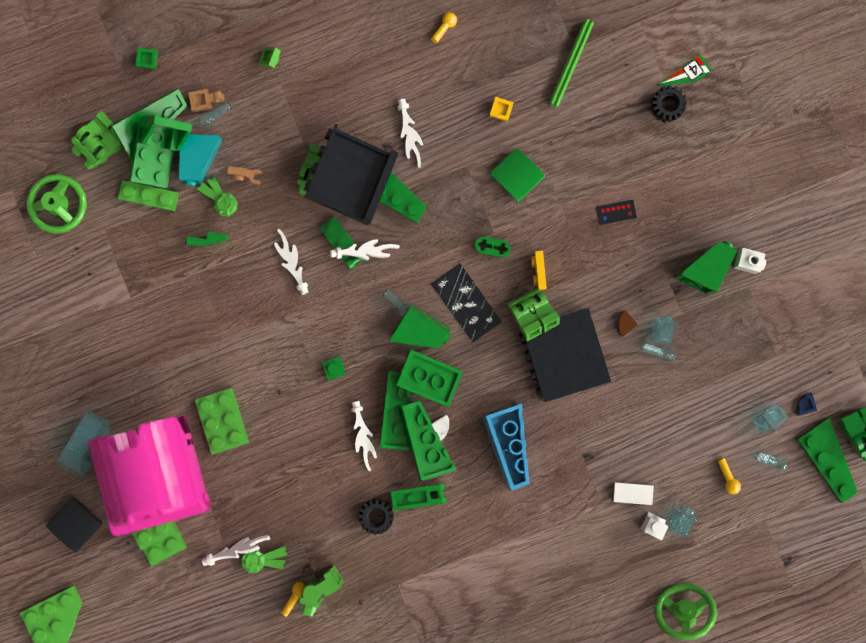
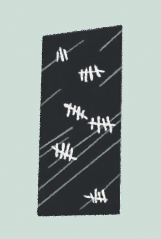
M458 264L431 284L472 342H475L502 322L461 264Z

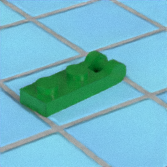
M335 217L320 227V230L334 248L340 247L341 250H345L355 244ZM342 255L343 260L351 270L360 261H365L359 257L354 256L350 259L347 255Z
M444 483L391 491L393 511L447 503L443 492L445 489ZM431 491H436V498L431 499Z

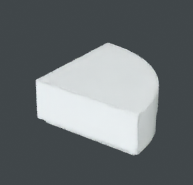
M447 414L432 423L435 432L440 437V441L447 435L449 430Z

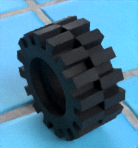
M668 85L667 87L663 86L654 94L650 102L652 104L650 109L653 110L652 114L656 115L658 120L662 119V122H672L677 120L686 110V95H682L683 91L681 89L677 90L678 87L674 86L672 88L671 85ZM666 97L672 98L676 104L675 108L671 111L665 110L662 107V99Z
M375 498L368 500L361 507L358 516L359 523L362 529H365L369 534H383V532L391 527L394 513L388 502ZM374 509L381 510L384 515L383 521L379 524H374L369 520V513Z

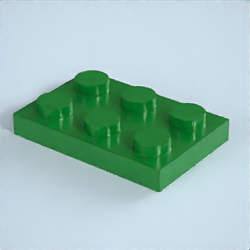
M409 350L395 386L449 407L463 371L416 351Z

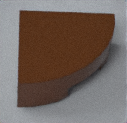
M626 310L622 312L618 321V331L622 337L638 325Z

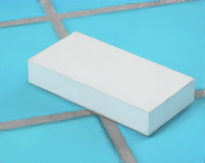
M614 482L613 502L652 505L654 486Z

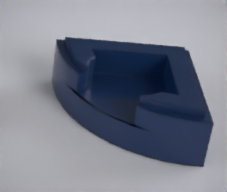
M812 392L801 397L796 408L797 416L817 411Z

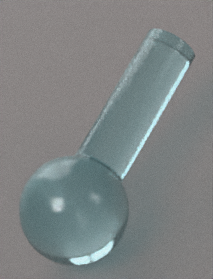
M227 102L211 113L205 112L201 114L199 118L200 124L205 128L211 127L216 118L232 109L231 104Z
M387 289L383 295L399 309V313L403 317L410 304L403 303Z
M646 343L642 344V351L661 356L665 362H672L676 358V351L671 347L662 349Z
M760 452L755 453V459L774 465V468L779 472H784L789 468V461L785 457L774 458Z

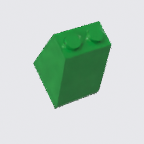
M718 242L706 249L677 273L674 279L707 295L716 293L737 250L729 242Z

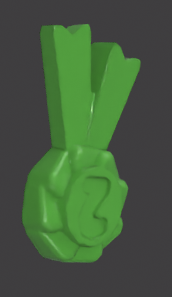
M215 176L212 179H207L212 189L204 182L201 183L200 187L196 188L199 192L215 201L214 209L220 216H230L236 212L237 200L232 194L223 193Z
M286 546L264 554L260 550L244 553L241 558L242 567L248 573H257L264 566L283 570V564L286 560L276 558L288 555L285 551Z

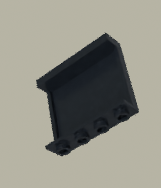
M335 124L332 129H328L324 139L327 140L325 146L322 145L317 156L320 159L318 163L314 162L310 172L313 174L311 181L307 179L303 188L306 191L304 198L365 225H369L373 220L399 152L391 150L390 153L338 130V124Z
M589 308L560 316L559 325L546 332L542 329V334L529 341L525 340L522 332L519 333L521 343L526 344V360L531 362L533 367L530 370L532 379L537 381L539 387L536 388L537 396L543 402L611 382Z

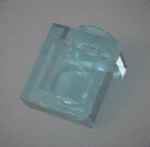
M661 316L660 319H655L652 342L672 345L674 326L677 325V321H672V317Z
M775 403L762 415L755 417L753 421L757 428L765 435L776 431L789 417L780 405Z
M684 507L683 510L677 508L668 529L687 537L694 521H698L699 518L694 516L695 512L687 507Z

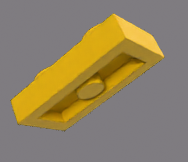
M535 251L534 256H531V266L535 268L536 275H533V286L537 287L540 291H544L547 288L543 251Z

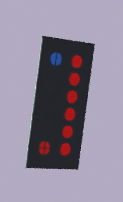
M634 200L596 206L600 225L637 218Z

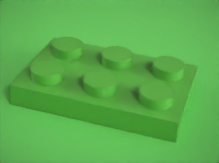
M233 388L195 399L211 455L249 443Z

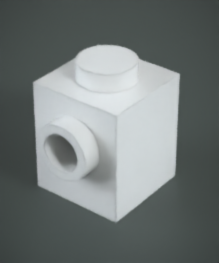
M741 248L738 250L734 268L753 274L760 273L766 265L765 254Z

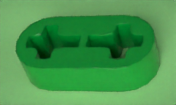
M480 237L475 242V250L482 255L505 258L511 251L510 244L504 240ZM486 241V245H490L492 248H485L482 251L478 243ZM503 244L507 252L499 254L500 251L494 249V246L500 247Z

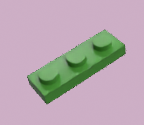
M122 180L118 195L119 200L173 212L176 210L179 197L178 192Z

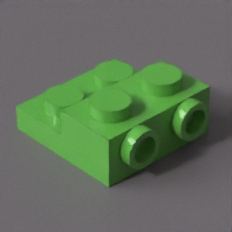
M174 521L132 533L140 550L144 551L151 566L187 548Z

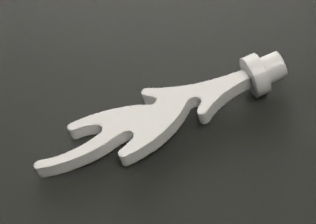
M405 99L398 100V111H402L403 128L400 137L403 138L407 135L405 142L406 156L410 159V150H414L418 161V168H420L421 159L415 142L417 141L421 146L423 142L419 134L412 127L408 126L409 123L415 124V122L406 111L409 108V104H406Z
M278 229L277 231L282 237L284 248L281 249L277 243H274L282 258L288 262V264L282 263V266L288 269L297 280L299 285L296 288L298 291L300 290L301 295L307 294L308 284L302 281L303 268L299 267L297 271L295 270L298 263L297 248L293 245L292 252H290L285 235Z
M376 239L366 242L357 251L355 250L356 244L345 250L336 247L335 250H330V256L341 259L342 255L355 256L368 261L369 257L367 255L377 258H389L390 254L382 253L381 251L389 248L399 249L400 246L385 244L374 247L373 245L378 242Z
M359 401L352 402L353 408H351L352 412H356L354 429L358 426L361 427L356 437L355 449L356 452H359L360 446H363L364 462L368 471H371L367 453L371 451L374 458H377L371 441L366 435L372 437L373 434L366 427L361 417L360 411L363 410V407L360 406Z
M265 535L251 541L249 537L244 538L230 549L225 547L214 556L212 554L206 555V558L202 559V563L204 566H212L217 560L239 558L238 553L242 554L259 550V546L255 544L269 540L270 537Z

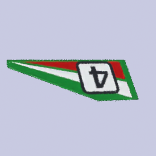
M699 54L658 84L662 87L698 81L710 73L712 69L701 54Z

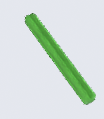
M585 19L549 101V104L553 107H558L593 27L594 22Z

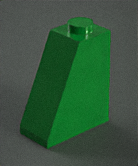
M410 304L392 332L390 341L440 348L442 343L446 344L451 336L449 334L450 327Z

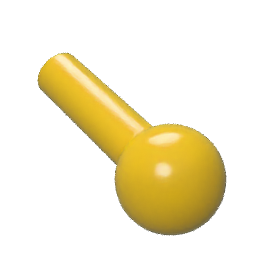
M448 12L443 15L441 26L431 38L434 43H438L448 28L456 25L457 17L455 14Z
M725 458L721 459L718 463L727 481L725 489L730 494H737L741 489V484L733 478Z
M297 582L293 585V594L282 609L281 614L286 617L289 615L297 600L303 595V590L306 587L305 583Z

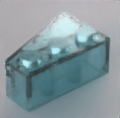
M88 410L85 412L57 460L64 471L84 480L93 461L88 441L104 435L106 437L110 431L109 421Z

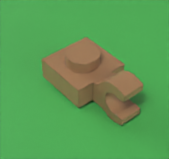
M202 89L188 93L192 112L212 109L211 103L225 101L224 94H221V91L209 94L208 89Z
M228 166L227 174L232 177V180L243 181L244 179H250L255 185L261 184L260 181L254 180V176L256 174L262 175V171Z

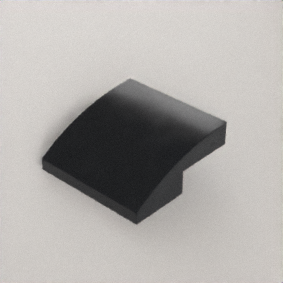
M72 496L46 524V527L62 543L77 553L103 524L102 521L88 511L86 506Z

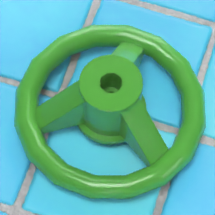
M62 174L47 175L38 180L30 189L26 201L27 213L33 224L42 231L52 234L66 233L75 228L83 219L87 208L86 194L81 185L72 177ZM60 181L52 191L45 193L41 200L34 203L36 194L42 186L50 182ZM68 185L76 191L79 197V208L74 218L67 211L69 202L64 195ZM47 210L53 215H59L67 224L62 226L45 224L38 218L36 212Z
M680 583L666 588L658 596L654 606V616L659 628L668 636L682 641L695 640L706 635L714 626L717 618V608L710 593L702 587L690 583ZM687 590L702 596V598L694 603L690 600H681L676 603L668 598L675 592ZM663 605L676 617L678 625L682 627V633L671 629L665 623L662 617ZM708 605L709 616L707 622L701 629L690 632L691 628L696 624V618Z

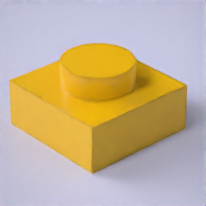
M495 97L490 117L508 122L514 102Z

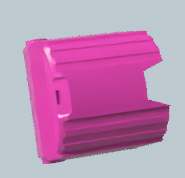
M186 415L140 425L139 435L135 430L109 437L104 435L88 441L109 528L113 535H124L197 515L210 509V499L206 493Z

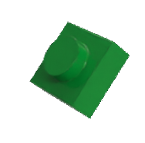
M138 48L135 66L140 69L156 70L158 51L155 49Z
M341 357L322 362L328 381L346 375Z

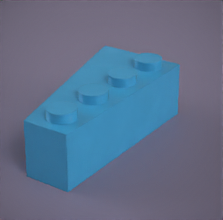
M517 404L482 417L506 488L511 491L529 484L522 404Z

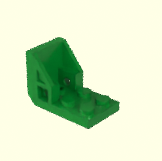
M155 115L142 116L137 127L128 181L168 188L174 151H180L191 133L192 124Z

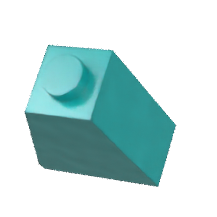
M189 134L180 149L179 180L185 186H196V183L201 184L222 144V138L219 135Z

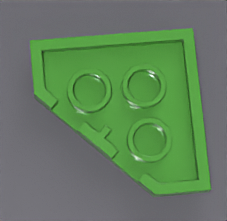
M72 586L20 612V615L34 643H68L83 602L75 586Z

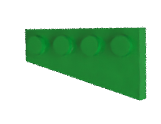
M174 89L110 126L128 158L132 160L137 127L141 117L155 115L174 120L187 107V104L179 89Z
M391 172L380 203L418 223L427 206Z
M388 371L379 447L411 451L400 409L401 405L411 403L410 391L395 386L400 372Z
M414 401L401 405L400 409L419 480L423 481L457 470L451 462L447 450L443 447L438 433L435 432L431 424L432 422L421 402Z
M830 418L824 419L796 439L840 503H844L858 493Z

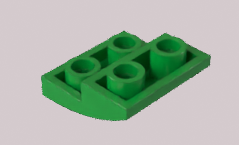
M518 148L490 173L491 177L518 203L546 177Z

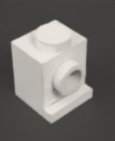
M648 512L640 529L662 540L668 526L665 524V519Z

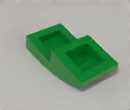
M207 232L206 239L187 236L186 244L193 247H209L229 241L230 237L227 234Z

